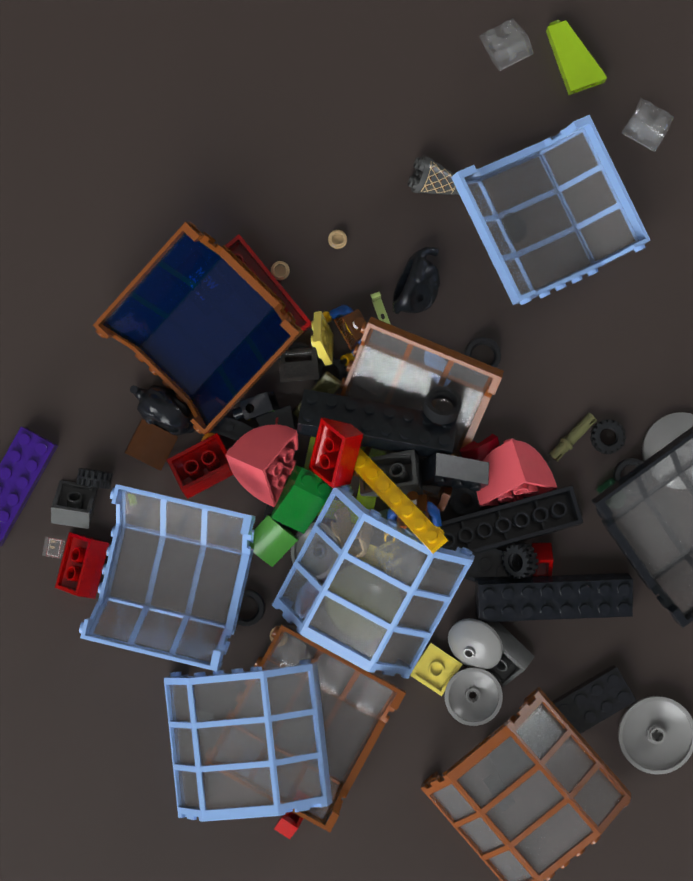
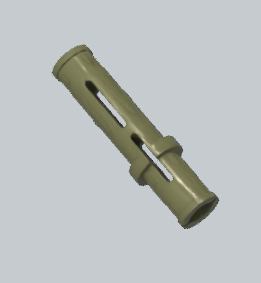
M588 412L564 438L560 439L558 445L549 452V455L558 462L568 450L573 449V445L597 422V419Z

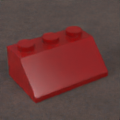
M321 418L309 469L332 488L351 484L363 433L352 424Z
M218 433L167 459L176 481L187 499L233 475L226 457L227 449Z
M69 532L55 588L76 596L95 599L109 543Z

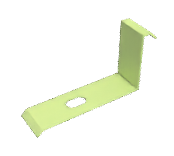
M380 292L371 294L378 319L390 324ZM381 314H384L385 319L381 318Z

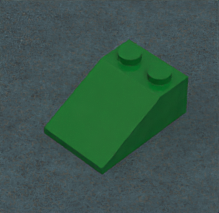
M295 465L270 518L304 534L326 503L333 488L315 473Z

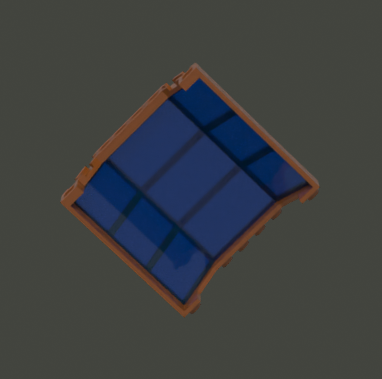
M185 222L93 326L100 337L106 339L114 338L136 353V358L149 366L148 369L156 376L158 375L167 388H172L177 393L176 397L180 401L187 403L195 417L191 420L194 424L193 428L198 433L205 435L221 421L303 333V330L295 324L296 320L289 311L285 312V303L229 248L224 245L215 244L216 240L206 232L202 233L192 222Z

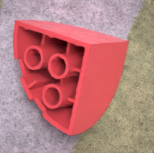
M284 425L260 426L245 433L226 453L230 469L238 482L254 497L272 507L276 506L287 478L296 465L294 453L295 450H298L297 430Z
M512 438L505 440L502 445L492 450L483 460L484 462H489V482L487 486L480 491H476L480 506H498L499 503H511L522 500L523 497L551 492L557 489V485L548 464L541 454L531 445Z

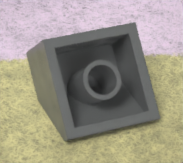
M60 480L51 506V523L89 529L94 514L98 488Z

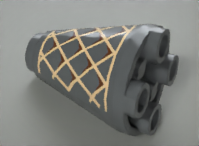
M426 155L415 159L413 165L415 171L413 176L409 177L407 186L411 187L412 192L459 195L451 178L454 175L453 172Z

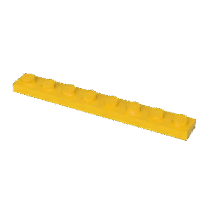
M360 448L354 471L431 553H435L448 541L447 538Z

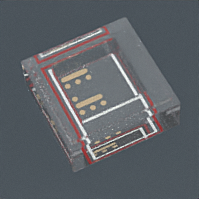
M45 537L42 556L62 559L65 540Z

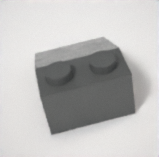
M415 449L371 457V460L405 495L410 491H415L418 495L423 494L421 460ZM359 476L360 495L379 497Z

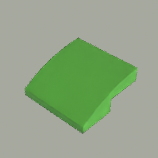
M269 514L254 529L253 543L250 542V547L258 557L273 567L299 539L286 527L270 518L271 515Z

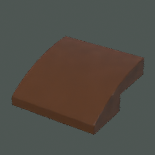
M141 419L124 453L161 471L178 437Z

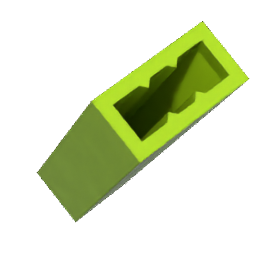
M566 20L551 22L550 26L547 27L546 33L568 95L605 83L607 80L605 73Z

